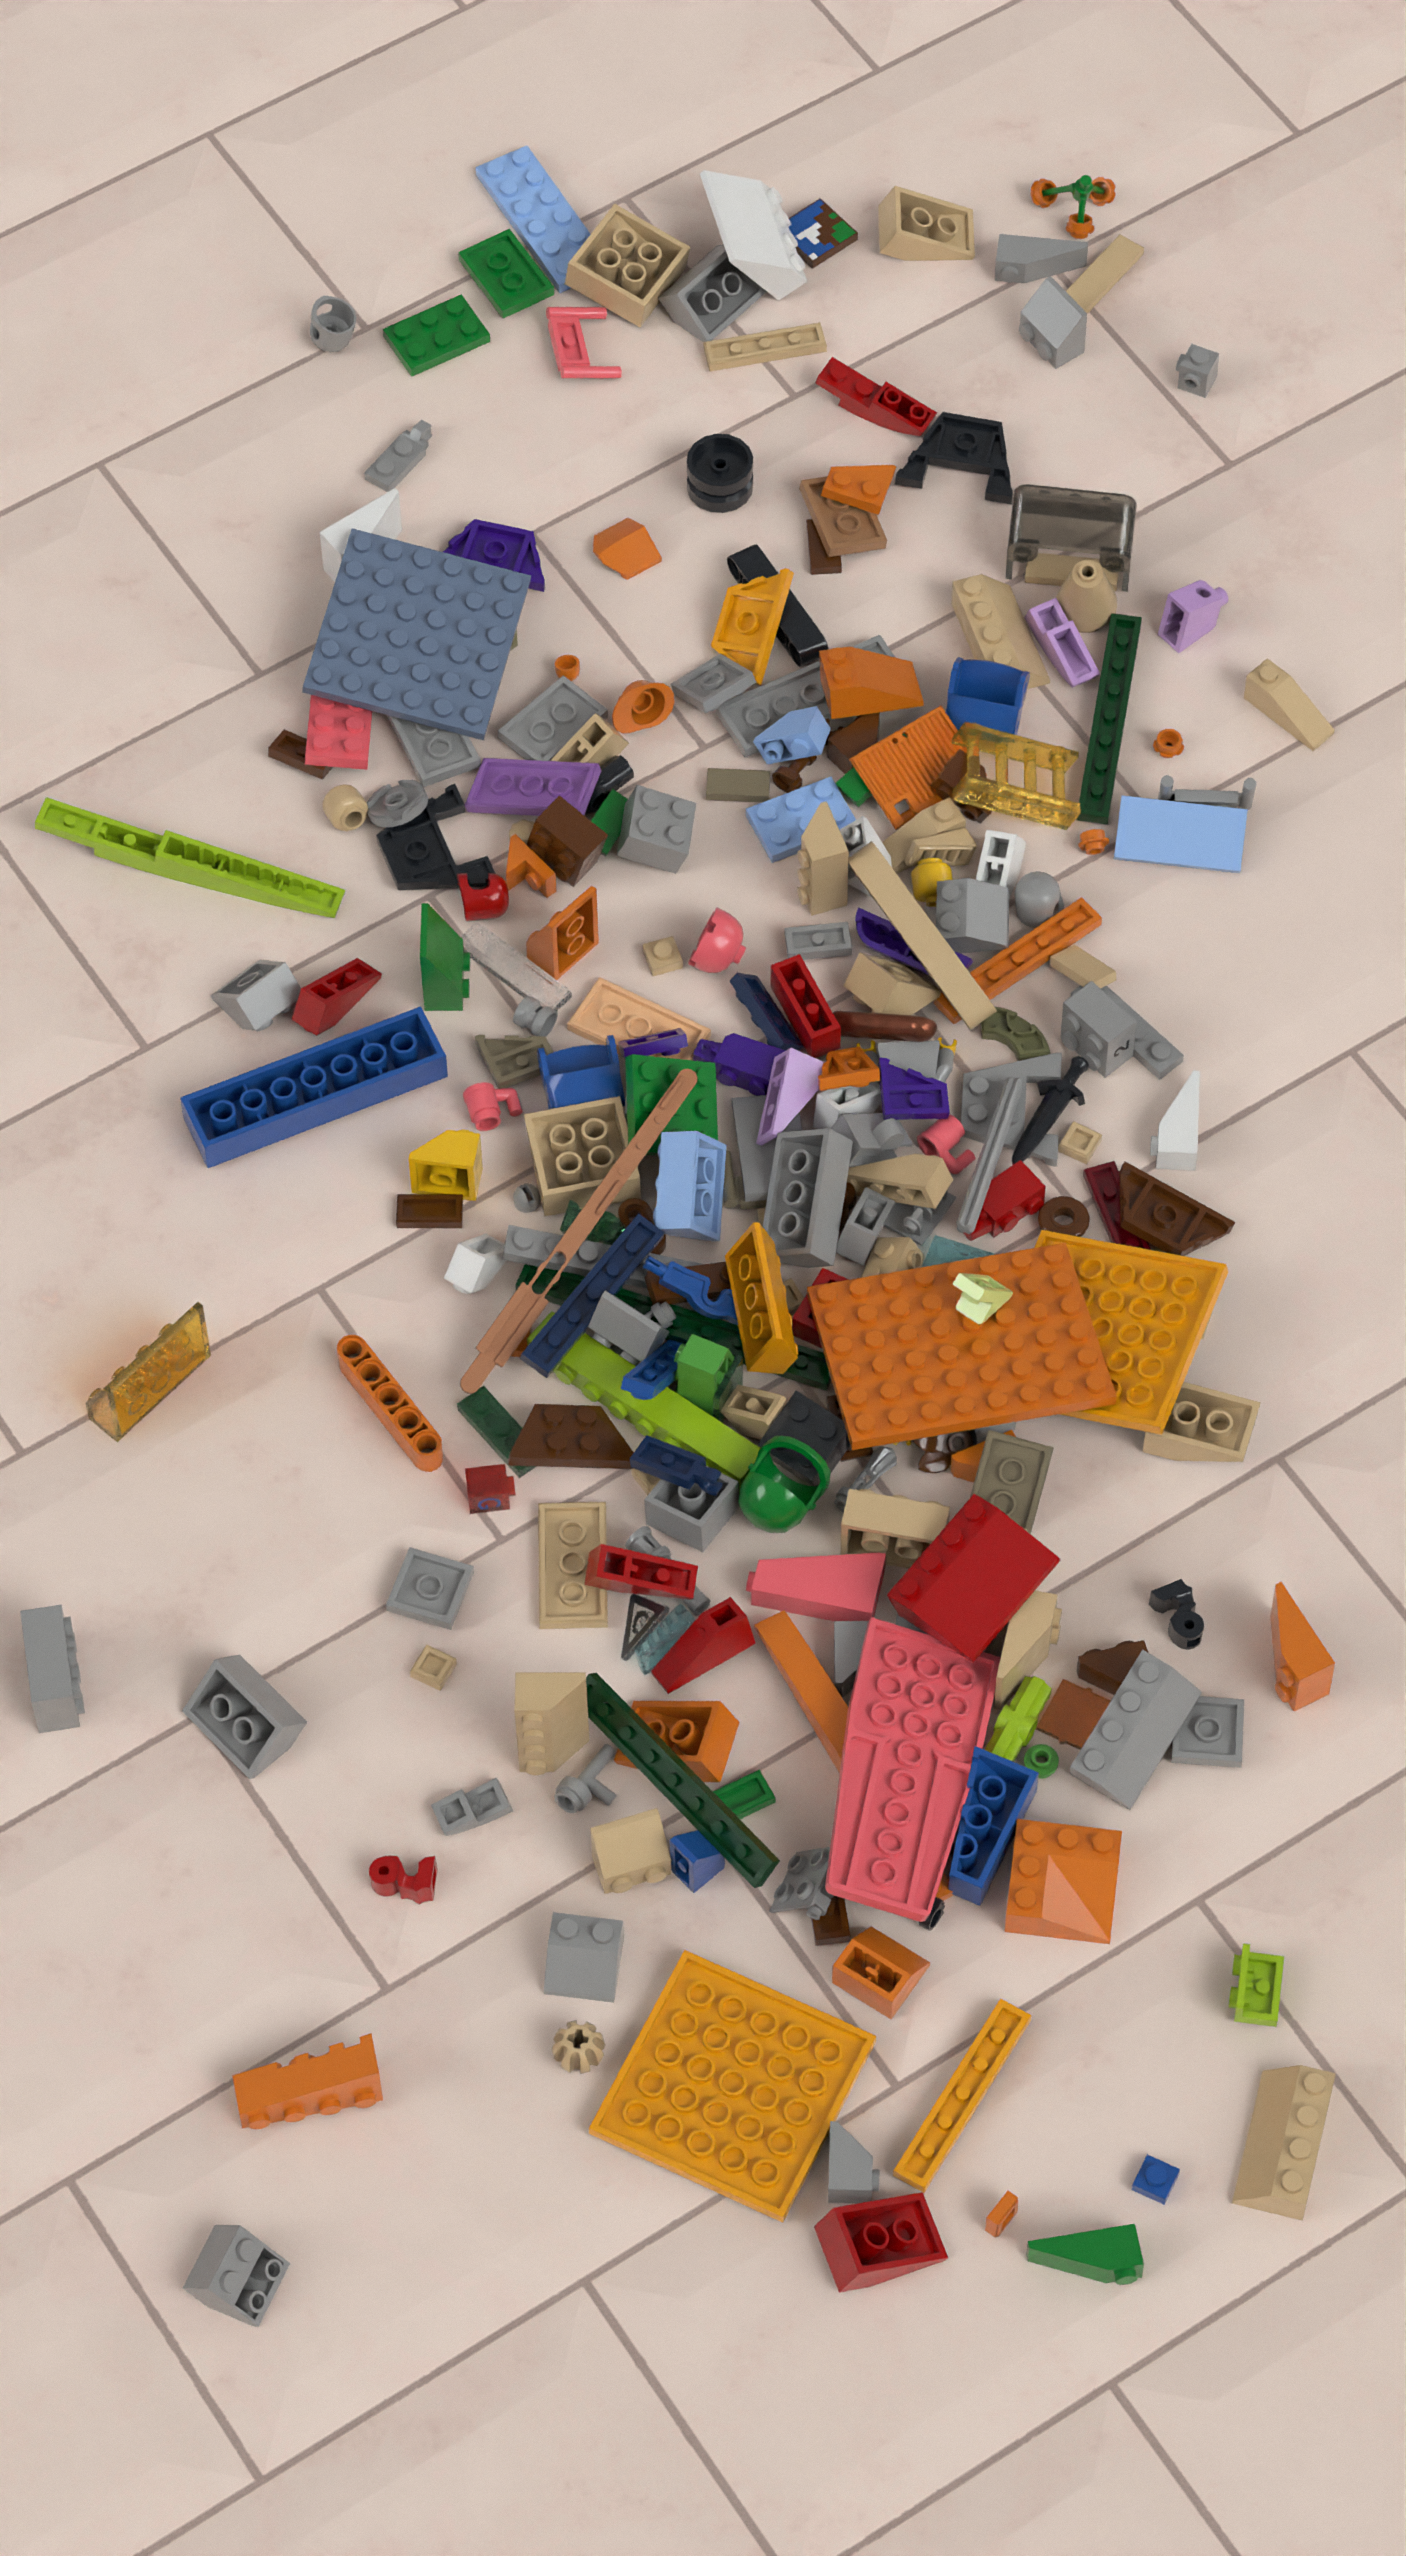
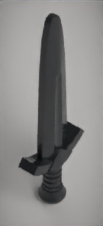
M1080 1056L1073 1057L1070 1068L1062 1080L1053 1079L1037 1082L1040 1096H1045L1013 1152L1012 1165L1019 1160L1023 1162L1029 1157L1071 1099L1075 1100L1079 1106L1085 1104L1083 1093L1074 1085L1080 1075L1089 1068L1085 1058Z

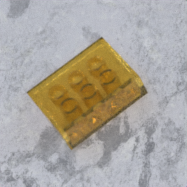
M200 1302L195 1303L172 1324H166L160 1330L157 1338L149 1345L142 1346L137 1351L133 1360L125 1367L118 1368L108 1383L102 1388L94 1390L88 1397L86 1408L89 1420L116 1442L121 1440L211 1356L204 1309Z

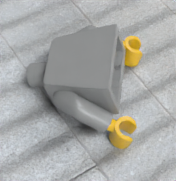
M939 1037L938 1040L925 1042L877 1043V1048L875 1041L870 1040V1048H861L877 1066L879 1058H887L890 1060L889 1064L906 1071L908 1068L920 1072L926 1078H934L945 1083L953 1070L957 1040L953 1039V1043L950 1046L942 1044V1037Z

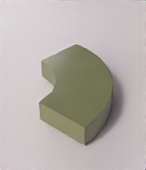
M995 1007L997 1012L980 1023L982 1039L996 1040L1007 1045L1014 1052L1017 1061L1051 1054L1047 1040L1038 1027L1017 1016L1018 1013L1012 1010Z

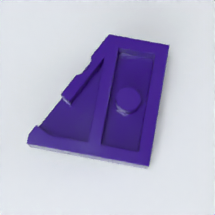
M879 1058L878 1067L880 1070L883 1120L891 1118L895 1120L948 1119L950 1109L946 1083L934 1078H926L920 1072L908 1068L907 1071L889 1064V1059Z

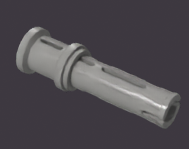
M643 1526L635 1531L625 1544V1547L631 1551L671 1559L669 1548L661 1546L651 1535L652 1530L648 1526ZM696 1585L692 1600L681 1599L695 1616L704 1612L711 1602Z

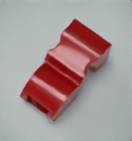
M389 1855L375 1859L369 1867V1877L374 1892L384 1897L400 1892L401 1899H410L417 1904L433 1901L438 1871L435 1856L425 1857L419 1861L418 1872L414 1876H408L405 1873L403 1865L397 1856Z

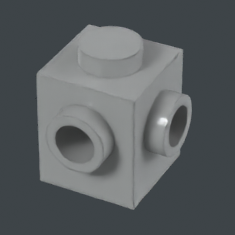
M1191 344L1186 355L1182 353L1177 361L1176 371L1179 372L1178 389L1206 398L1217 378L1219 353Z

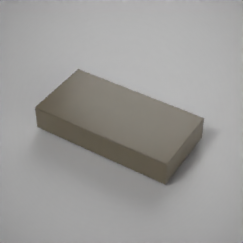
M708 768L706 800L765 802L769 800L770 771Z

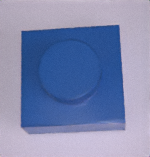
M1147 2154L1132 2184V2191L1165 2205L1179 2176L1180 2169Z

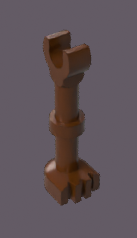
M827 718L825 720L830 727L831 720ZM830 731V732H829V735H828V737H827V740H826V743H825L824 747L828 745V738H830V736L832 735V733L835 732V731ZM817 756L795 759L788 767H778L772 774L773 782L786 793L799 789L802 786L803 780L799 773L806 766H811L816 761Z

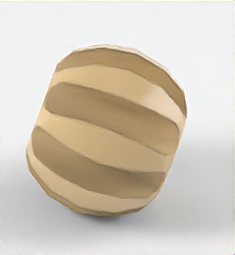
M577 2020L567 2022L568 2029L559 2028L553 2038L555 2042L552 2047L554 2059L561 2062L562 2069L569 2073L573 2069H579L580 2074L590 2072V2065L598 2066L604 2056L602 2051L605 2047L603 2035L596 2032L595 2025L588 2021L584 2025H578Z

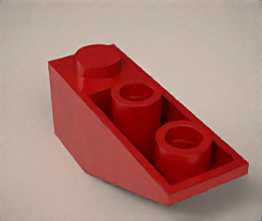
M731 1597L701 1613L651 1670V1674L669 1694L755 1645L756 1642L747 1615Z

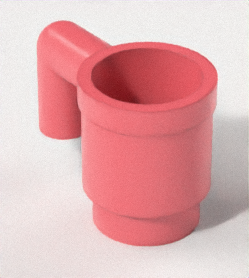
M481 1082L469 1086L463 1092V1098L471 1121L475 1123V1127L479 1131L492 1130L501 1123V1111L498 1102L506 1101L509 1113L513 1117L519 1116L523 1112L517 1091L514 1088L495 1089L491 1083Z
M949 1115L948 1119H938L917 1136V1143L922 1152L928 1156L935 1155L943 1158L949 1172L954 1175L959 1174L976 1159L974 1153L969 1149L956 1159L950 1154L949 1151L965 1135L963 1125L952 1115Z

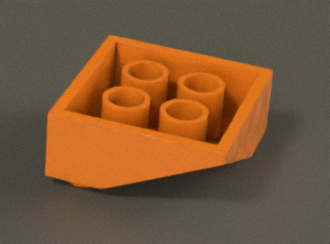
M1017 1819L1005 1932L1110 1944L1122 1831Z

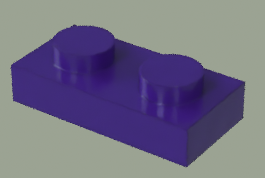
M681 1028L619 1041L618 1045L620 1054L625 1059V1057L632 1054L644 1056L661 1053L663 1056L678 1054L681 1052L680 1048L688 1047L686 1033Z

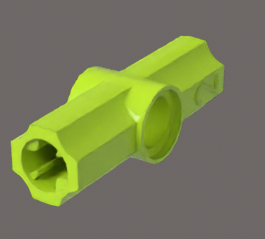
M1025 1676L1010 1705H1005L1000 1712L994 1726V1734L985 1748L986 1751L1014 1762L1022 1746L1026 1747L1029 1744L1036 1730L1038 1717L1052 1692V1688L1044 1680L1036 1676Z

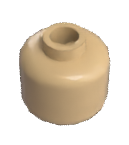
M343 784L334 787L325 795L323 811L335 828L340 831H351L360 827L366 820L368 805L355 787Z

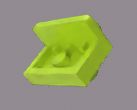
M1243 1943L1241 1955L1234 1954L1232 1975L1239 1976L1238 1987H1231L1228 2007L1235 2009L1234 2022L1277 2027L1284 1956L1250 1952V1944Z

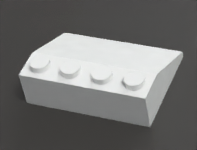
M706 170L702 171L700 176L729 262L777 300H781L806 283L807 279L803 271L806 268L805 263L795 248L798 246V243L788 228L790 220L780 205L782 198L779 192L774 187L769 188L761 180Z

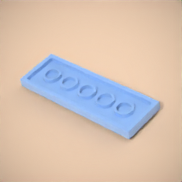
M524 146L477 166L476 176L557 291L562 293L571 289V287L565 285L568 263L591 234L529 147Z

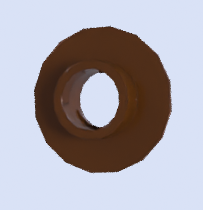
M1059 1196L1045 1202L1039 1210L1038 1224L1041 1230L1081 1237L1089 1227L1090 1216L1087 1208L1080 1201L1072 1197ZM1064 1215L1070 1217L1073 1222L1068 1225H1061L1054 1219Z

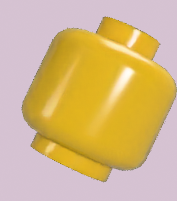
M927 858L917 863L918 866L911 872L913 895L916 900L926 903L927 907H936L937 881L953 880L952 870L940 858Z

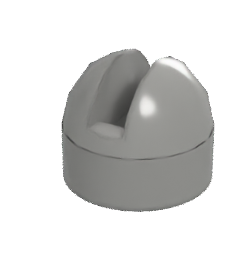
M528 1183L517 1187L514 1192L515 1207L519 1211L526 1213L536 1210L540 1204L538 1189ZM525 1193H529L533 1200L528 1202Z

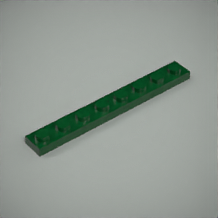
M1111 613L1077 810L1078 821L1108 825L1142 617Z
M597 1672L588 1674L586 1677L588 1718L754 1888L762 1887L780 1860Z

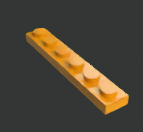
M1000 1998L893 2170L894 2177L925 2193L1031 2021L1030 2014Z

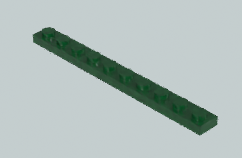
M524 1265L515 1285L516 1290L522 1282L526 1285L529 1284L536 1274L538 1266ZM544 1268L532 1285L533 1292L535 1294H542L558 1270ZM562 1271L560 1279L552 1285L544 1298L550 1303L562 1306L585 1276ZM623 1288L615 1295L643 1315L651 1311V1306H653L650 1297ZM670 1304L676 1319L672 1320L673 1324L666 1328L670 1332L665 1340L670 1339L686 1345L691 1334L729 1348L734 1356V1362L746 1365L738 1325L720 1319H711L698 1312ZM655 1316L651 1318V1320L658 1323ZM797 1344L798 1358L784 1374L775 1375L827 1391L831 1383V1377L829 1376L824 1353Z

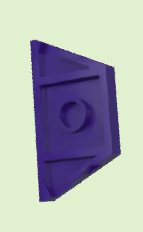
M474 519L464 528L461 534L454 536L448 542V548L443 551L451 555L531 575L528 589L542 592L545 590V579L542 574L533 531Z

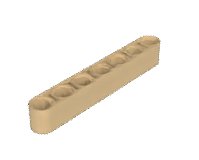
M870 841L848 857V865L967 1027L972 1030L996 1013L997 1010L876 845Z

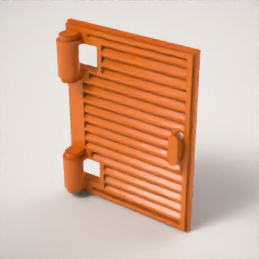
M941 705L849 759L895 830L901 828L922 810L943 801L937 795L936 790L930 785L949 759L959 749L978 762ZM905 800L910 808L899 814L894 806Z

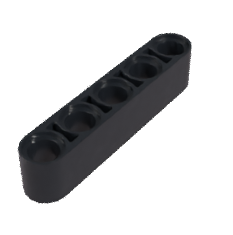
M757 544L727 557L729 570L738 584H747L752 579L761 576L769 578L779 574ZM789 589L776 637L797 666L802 667L819 659V651L828 650L829 648L821 631Z

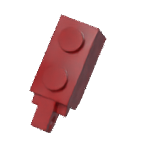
M1019 1160L991 1180L974 1232L971 1234L964 1232L963 1234L968 1240L973 1241L987 1233H990L994 1238L1003 1231H1011L1023 1217L1028 1214L1033 1215L1041 1209L1045 1202L1046 1186Z

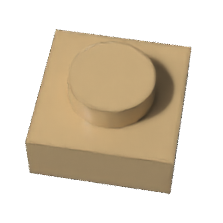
M673 936L643 944V953L652 976L683 968V960Z

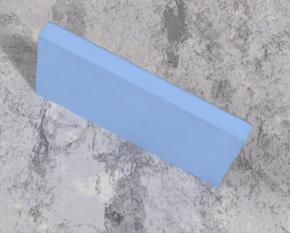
M1122 795L1114 859L1240 873L1248 809Z

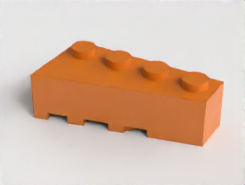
M372 2033L359 2037L360 2044L345 2048L343 2042L329 2046V2052L321 2056L315 2057L309 2053L295 2056L288 2066L282 2067L280 2063L275 2062L232 2075L242 2129L248 2127L251 2129H262L269 2126L270 2123L283 2120L286 2122H297L303 2120L308 2115L318 2113L333 2115L343 2108L353 2106L368 2108L375 2105L378 2101H383Z

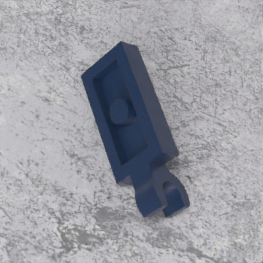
M648 1435L645 1436L630 1457L631 1468L688 1490L696 1483L706 1493L717 1495L723 1486L722 1483L717 1481L721 1476V1472L717 1469L706 1467L705 1457Z

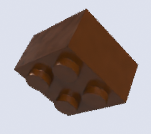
M559 795L535 820L526 845L556 873L558 879L568 882L574 887L597 863L608 835Z

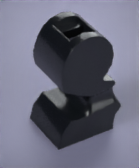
M1182 1579L1152 1590L1149 1605L1154 1611L1163 1614L1171 1609L1177 1610L1170 1618L1168 1634L1172 1642L1181 1649L1190 1650L1197 1647L1202 1640L1204 1621L1199 1614L1195 1613L1196 1603L1193 1599L1192 1587L1187 1586Z

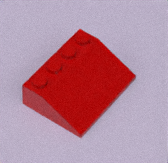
M973 1494L889 1591L887 1596L900 1617L974 1663L1061 1560L1003 1511L978 1495Z

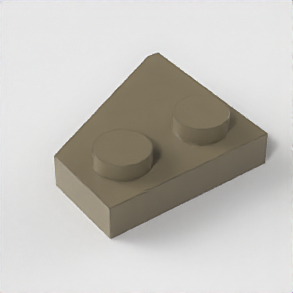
M485 1035L475 1036V1044L498 1089L508 1088L540 1076L537 1058L538 1048H544L546 1055L553 1053L545 1036L521 1038L519 1036L505 1035L504 1040L485 1039Z

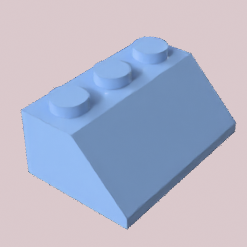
M698 1131L662 1132L661 1143L658 1146L660 1163L659 1175L655 1181L657 1205L653 1212V1220L655 1226L665 1232V1234L698 1240L720 1241L726 1144Z

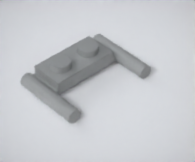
M1166 775L1161 779L1158 799L1230 808L1240 806L1241 809L1250 810L1255 794L1256 781L1253 778H1247L1244 781L1242 793H1238V791L1175 789V791H1172L1174 780L1171 776Z

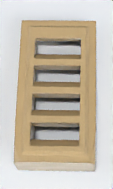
M960 828L913 840L904 862L907 866H918L917 863L923 859L940 858L943 863L949 866L969 864L977 845L968 830Z

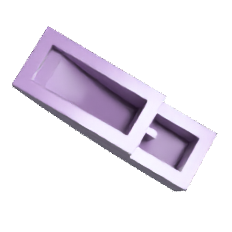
M1057 598L1028 610L1025 620L1053 666L1072 688L1100 676V672L1073 620L1068 621Z

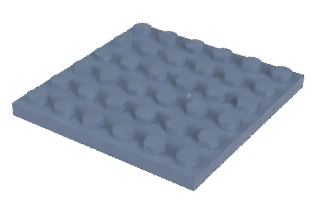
M352 528L305 677L302 693L484 740L530 585L531 575Z

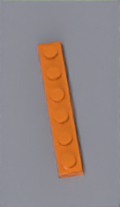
M1081 897L1008 946V948L978 966L970 974L989 1000H991L1049 961L1050 956L1070 947L1101 926L1102 917ZM941 992L939 998L934 1000L933 1004L953 1024H956L962 1019Z

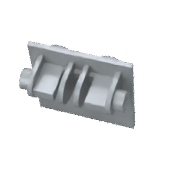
M946 1191L936 1209L895 1202L884 1226L904 1237H910L913 1242L923 1246L956 1200V1196Z
M830 1847L796 1852L788 1863V1871L782 1884L775 1891V1900L769 1912L776 1913L806 1908L808 1910L807 1916L815 1920H819L820 1916L826 1914L831 1902L829 1898L834 1896L825 1889Z

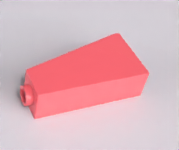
M878 1552L758 1560L756 1572H749L746 1591L751 1592V1605L778 1611L785 1610L789 1613L829 1621H869L871 1617L874 1618L886 1570V1554Z

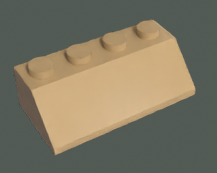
M983 574L952 581L951 604L974 659L1002 663L1023 672H1030L1028 689L1050 684L1048 673L1010 585Z
M515 1672L514 1712L519 1772H527L530 1775H543L546 1772H555L589 1742L586 1672Z
M1303 2065L1262 2071L1232 2204L1303 2221L1336 2073Z

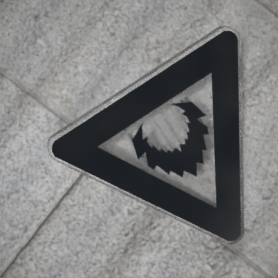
M631 1594L621 1652L622 1660L628 1661L645 1640L649 1642L654 1641L652 1632L656 1627L660 1630L664 1629L662 1620L669 1612L668 1606L639 1594Z

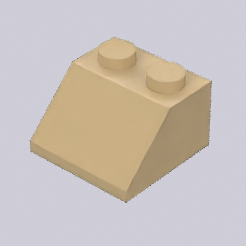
M862 952L859 953L843 985L854 994L852 998L856 1002L870 1006L872 1008L871 1013L912 1015L939 998L942 992L910 967L894 960Z
M658 1808L590 1828L592 1859L604 1894L611 1892L623 1893L630 1890L634 1885L644 1882L656 1883L671 1874V1857Z

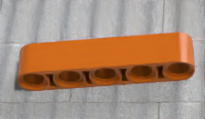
M357 1335L344 1336L337 1344V1355L341 1372L413 1464L424 1472L437 1470L443 1462L442 1439L366 1341ZM350 1354H357V1355H358L357 1357H354V1358H349V1357H347V1356L350 1355ZM370 1377L377 1378L374 1381H366ZM388 1401H394V1402H396L395 1404H392V1405H385V1404H384L385 1402H388ZM406 1425H414V1426H415V1427H413V1428H411V1429L402 1428L403 1426H406ZM424 1449H433V1451L429 1453L421 1452Z

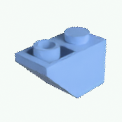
M817 706L788 712L755 737L753 743L766 764L821 755L831 728Z

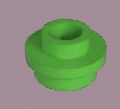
M1034 1745L1025 1753L1024 1766L1039 1772L1038 1778L1040 1779L1051 1776L1058 1768V1754L1048 1745ZM1037 1757H1045L1048 1761L1039 1763L1035 1759Z

